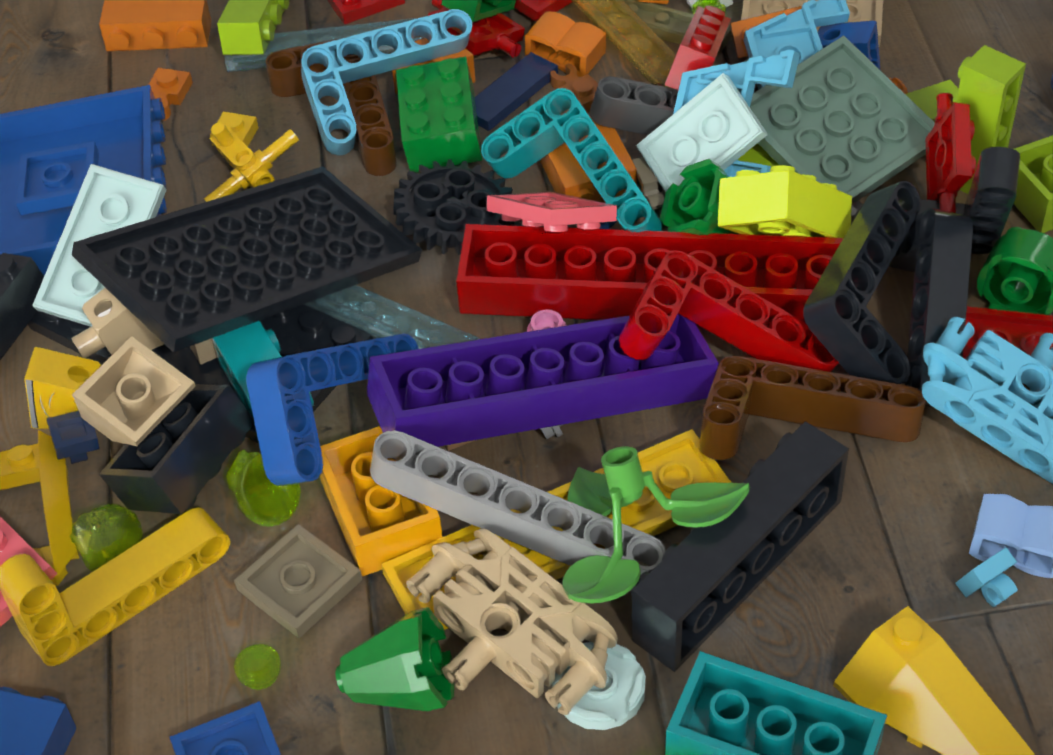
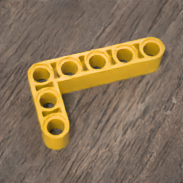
M192 508L61 593H59L57 587L30 555H15L0 566V591L20 633L47 666H56L66 662L217 562L228 551L230 538L203 508Z

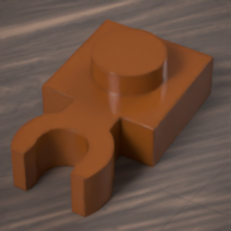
M570 63L566 64V76L558 75L554 70L550 71L552 87L554 89H569L574 93L585 111L589 113L598 83L589 74L579 78L576 67Z

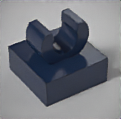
M79 411L47 418L49 432L58 460L70 457L71 464L87 461V452L100 449L95 428L81 418Z

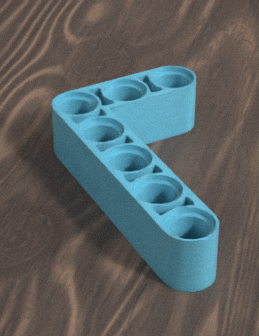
M452 9L308 48L303 53L301 59V76L326 150L334 155H345L354 148L357 128L343 86L344 83L464 50L468 45L472 30L470 16L462 10ZM456 27L463 34L458 36L451 35L446 29ZM423 36L428 39L429 43L420 45L414 42L412 38ZM382 45H389L395 49V52L385 54L378 48ZM348 54H354L360 57L361 60L357 63H349L344 60V57ZM314 63H320L327 69L316 73L310 70L309 66ZM324 96H332L338 102L335 105L326 106L320 102V99ZM335 129H343L348 132L349 136L345 139H336L330 133Z

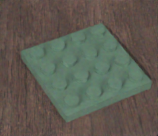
M844 35L798 64L792 88L766 85L753 93L750 109L768 134L758 144L779 165L792 166L795 168V172L801 175H813L816 177V181L820 183L836 185L837 190L852 196V205L926 155L925 138L935 124Z

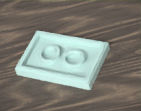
M722 73L636 146L666 192L672 183L679 186L685 179L680 173L686 166L711 159L725 170L768 134L730 77Z

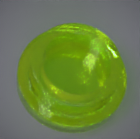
M256 644L245 648L238 654L234 663V670L238 680L245 686L256 690L265 689L276 681L281 670V660L277 651L271 646Z

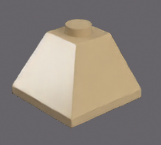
M131 336L72 396L81 418L111 441L138 446L196 385L194 381Z

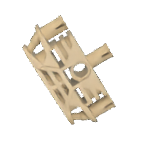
M487 529L476 530L474 532L475 540L469 542L462 541L454 545L442 542L433 545L431 549L434 557L412 578H409L406 581V585L413 596L417 597L422 593L419 601L423 603H428L433 596L434 615L468 643L449 664L442 668L443 674L451 684L458 679L455 687L465 690L468 684L492 662L535 698H539L544 693V684L549 687L555 681V673L561 675L569 666L570 669L545 693V698L554 709L559 703L562 705L558 712L563 715H568L571 709L593 686L598 688L606 686L607 673L605 665L608 657L607 648L615 647L618 638L614 628L601 615L585 603L576 602L572 599L569 600L562 584ZM482 552L484 558L477 560L471 555ZM453 576L456 577V582L451 579ZM443 585L445 589V594L439 590ZM496 629H504L509 632L504 636L490 634L491 631ZM585 639L594 643L593 649L589 650L582 641Z

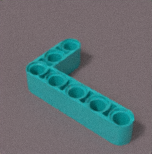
M558 88L551 91L491 133L481 146L483 158L500 177L506 179L519 175L557 147L566 143L607 204L617 205L616 219L624 230L630 232L662 231L659 217L574 93L569 89ZM569 109L567 113L561 115L564 111ZM588 135L585 140L579 142L582 137ZM607 162L604 167L597 169L600 164ZM626 189L624 194L615 197L619 191ZM646 217L641 224L634 226V223L639 218Z

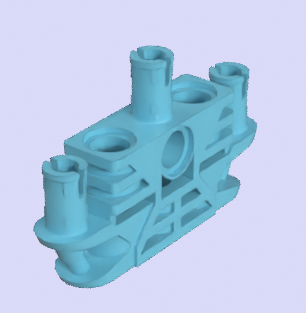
M952 317L938 341L924 345L923 358L928 366V375L930 376V381L925 382L922 386L924 399L964 429L1024 468L1030 469L1053 484V347L1049 349L1053 343V334H1042L1032 354L1028 355L994 332L987 330L973 346L970 354L964 359L960 356V353L968 340L973 336L975 330L972 324L968 322L963 331L958 334L957 331L965 319ZM1023 384L1027 385L1031 391L1027 390Z

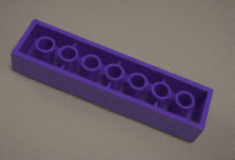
M679 313L670 330L650 358L645 360L631 358L624 353L619 344L620 334L630 317L624 316L370 357L367 396L383 433L395 430L439 447L707 399L719 363L696 324Z

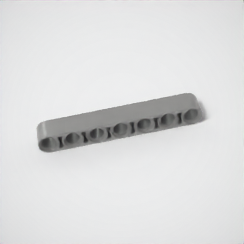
M395 430L386 431L375 439L370 473L374 482L383 488L481 529H487L500 537L570 566L581 559L595 555L611 558L614 552L613 519L403 432ZM387 458L396 459L398 461H390L387 460ZM427 475L437 476L438 478H431ZM468 492L478 493L481 496L471 495ZM510 509L519 510L522 513L512 512ZM622 523L623 556L621 560L628 559L643 562L647 566L640 565L641 574L646 571L650 573L662 561V557L666 552L665 546L654 536ZM552 526L559 527L564 531L555 530ZM594 544H600L604 546L605 549L598 548Z

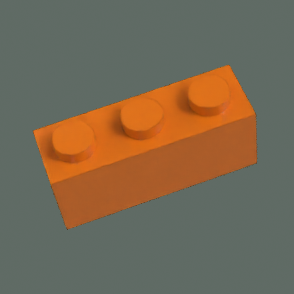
M104 0L99 26L106 51L208 47L212 21L207 0Z

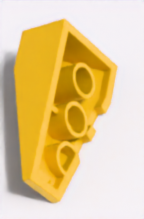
M909 606L876 628L834 681L833 686L849 702L886 714L885 724L907 735V741L919 748L926 745L942 755H1035L943 638Z

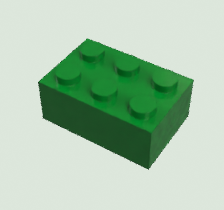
M467 57L449 58L443 61L397 69L401 139L410 171L418 173L419 165L432 169L433 161H437L442 167L446 166L447 161L450 159L453 161L454 166L461 165L463 161H467V163L482 161L475 93Z

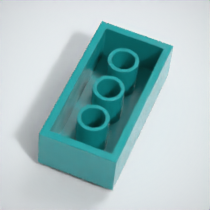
M700 651L666 729L665 755H877L887 715Z

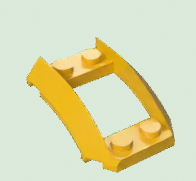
M38 430V444L29 446L18 445L10 450L0 452V490L36 482L41 483L50 546L33 549L57 572V575L51 581L55 586H58L68 574L66 565L70 560L79 559V551L76 544L71 511L66 458L58 460L51 436Z

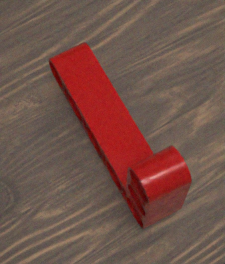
M675 250L668 252L654 271L619 337L620 347L629 357L636 360L648 359L664 339L679 313L756 359L831 372L839 363L812 333L805 322L689 254Z

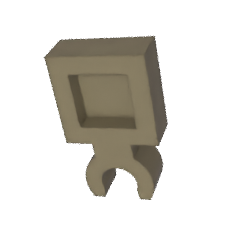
M644 157L632 159L637 169V186L660 219L664 203V196L660 192L663 191V187Z

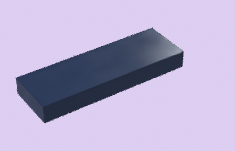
M530 52L475 96L478 126L487 131L493 129L551 81L550 71L554 70L558 74V65Z

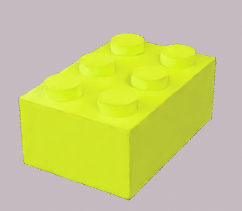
M772 166L770 172L766 173L741 170L736 172V177L720 179L718 226L724 229L747 235L844 238L851 226L852 196L837 190V186L834 184L816 181V177L813 175L796 173L795 168L792 166Z

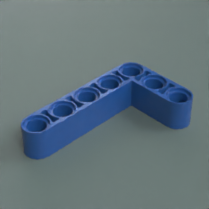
M398 334L256 362L250 366L246 376L247 388L264 470L271 483L276 486L311 482L318 479L322 473L323 457L309 392L368 379L370 357L419 349L417 342L409 334Z

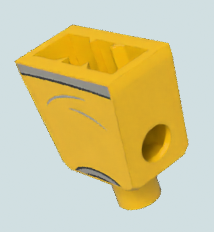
M34 347L24 378L31 428L49 429L47 418L79 411L72 394L102 364L95 360Z

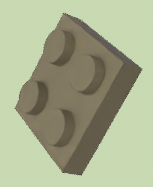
M297 524L239 575L234 582L237 591L297 638H300L363 579L359 568Z

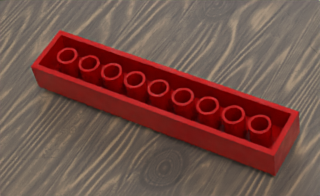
M466 224L456 280L460 314L532 317L538 311L553 310L558 312L562 318L598 320L630 316L646 284L668 252L675 250L689 254L805 322L803 316L805 303L843 238L720 233L697 235L684 232H630L628 230L568 228V231L550 232L545 231L544 227Z

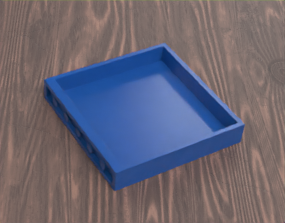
M150 85L0 114V255L7 253L32 257L45 276L73 206H68L42 213L35 212L20 215L15 203L21 154L95 141L99 151L98 166L162 184L166 188V178L161 167L166 165L165 152L161 142L166 141L164 127L161 120L165 119V111L161 98L155 99ZM165 197L162 200L156 217L167 213Z

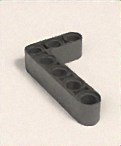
M604 77L599 80L590 108V117L602 126L649 135L673 115L678 90L619 77ZM755 84L753 93L759 90L757 84Z

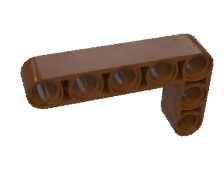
M334 40L277 50L269 54L266 58V67L272 93L279 97L306 94L301 76L303 53L312 46ZM348 54L344 57V60L349 63H357L361 60L360 57L354 54ZM314 63L309 66V69L316 73L327 69L320 63ZM373 75L344 83L343 86L356 122V139L364 168L367 173L374 176L388 175L395 170L397 161L393 133L376 76Z
M729 356L722 359L718 365L703 409L699 449L705 456L717 460L730 459L738 452L749 414L803 424L806 421L816 427L897 442H911L920 435L926 400L922 395V391L911 386L743 356Z

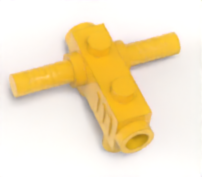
M222 122L215 123L211 127L212 136L209 139L234 170L230 172L232 176L207 195L204 200L207 202L234 194L241 187L245 190L248 186L254 188L275 181L273 175L268 171L273 167L271 163L299 141L298 137L289 129L263 151L258 149L253 153L227 125H224Z

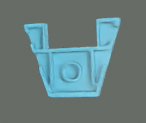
M810 0L802 5V9L787 16L785 13L780 14L745 31L743 41L748 57H769L779 55L781 51L795 50L800 54L798 64L823 49L816 27L848 22L850 12L846 0ZM757 84L758 89H761L762 87L766 86L763 84Z
M795 50L781 51L779 55L769 57L758 56L737 64L730 65L725 63L682 73L673 114L722 73L730 77L749 107L755 84L792 88L800 54ZM737 159L724 171L729 177H736L737 171L753 170L766 173L770 172L771 167L763 164L738 161Z

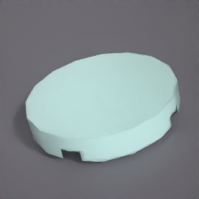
M583 643L589 650L593 649L594 643ZM616 644L613 648H607L608 657L605 665L607 673L606 686L604 688L593 686L571 709V712L568 715H564L570 722L585 729L607 730L623 725L637 714L645 698L646 676L643 668L636 661V657L623 646ZM569 666L566 668V670H565L561 675H558L557 673H555V681L552 683V687H553V686L564 676V674L570 669Z

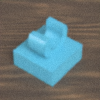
M1005 547L972 569L955 584L966 598L981 588L983 597L994 608L1018 591L1012 579L1004 574L1017 561Z

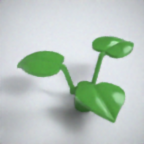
M628 446L611 449L602 456L601 462L605 474L591 472L578 467L569 488L567 501L603 516H607L612 512L614 552L611 558L595 555L581 559L571 565L562 580L566 595L569 600L572 599L576 602L602 603L625 595L637 584L641 575L639 563L635 560H621L623 556L621 507H625L638 500L642 496V490L645 486L649 488L663 509L672 510L671 516L674 523L680 526L697 528L717 524L729 517L749 493V483H695L674 490L671 494V499H668L654 482L652 472H642L637 450Z

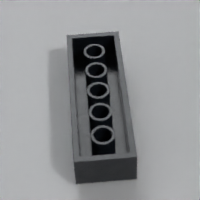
M806 421L793 434L791 432L786 433L778 442L775 451L766 460H758L751 468L748 477L742 482L749 483V493L729 517L711 526L693 527L691 533L680 544L675 542L666 550L662 561L650 573L646 571L640 575L639 581L631 589L632 641L675 672L841 502L849 448Z

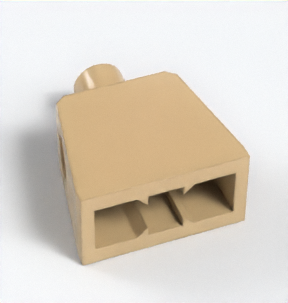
M106 288L84 303L82 307L92 326L71 338L83 358L91 356L104 347L108 349L112 356L131 336L150 350L164 344Z

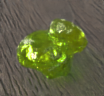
M245 449L237 454L236 459L227 472L226 480L229 489L235 494L242 513L255 524L266 527L277 526L291 519L300 501L301 488L299 483L276 486L266 476L261 454L257 452L247 453Z
M105 504L79 515L77 521L72 524L70 539L75 543L85 566L90 571H95L140 542L143 538V530L138 516L131 512L130 509L119 504Z

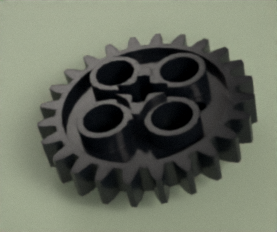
M450 159L447 161V165L443 167L437 161H433L432 169L419 165V174L408 171L407 180H399V188L394 190L393 215H396V225L403 226V235L414 234L413 243L417 244L425 240L427 241V250H431L438 245L441 246L442 254H445L449 248H455L456 253L461 255L466 224L507 226L514 224V221L501 220L502 214L487 211L488 195L512 194L513 189L512 187H505L504 178L494 180L495 171L491 170L482 173V165L480 164L471 169L468 168L467 161H463L460 166H454L453 161Z

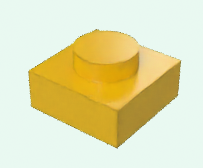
M223 111L218 122L227 125L247 147L259 128L257 117Z

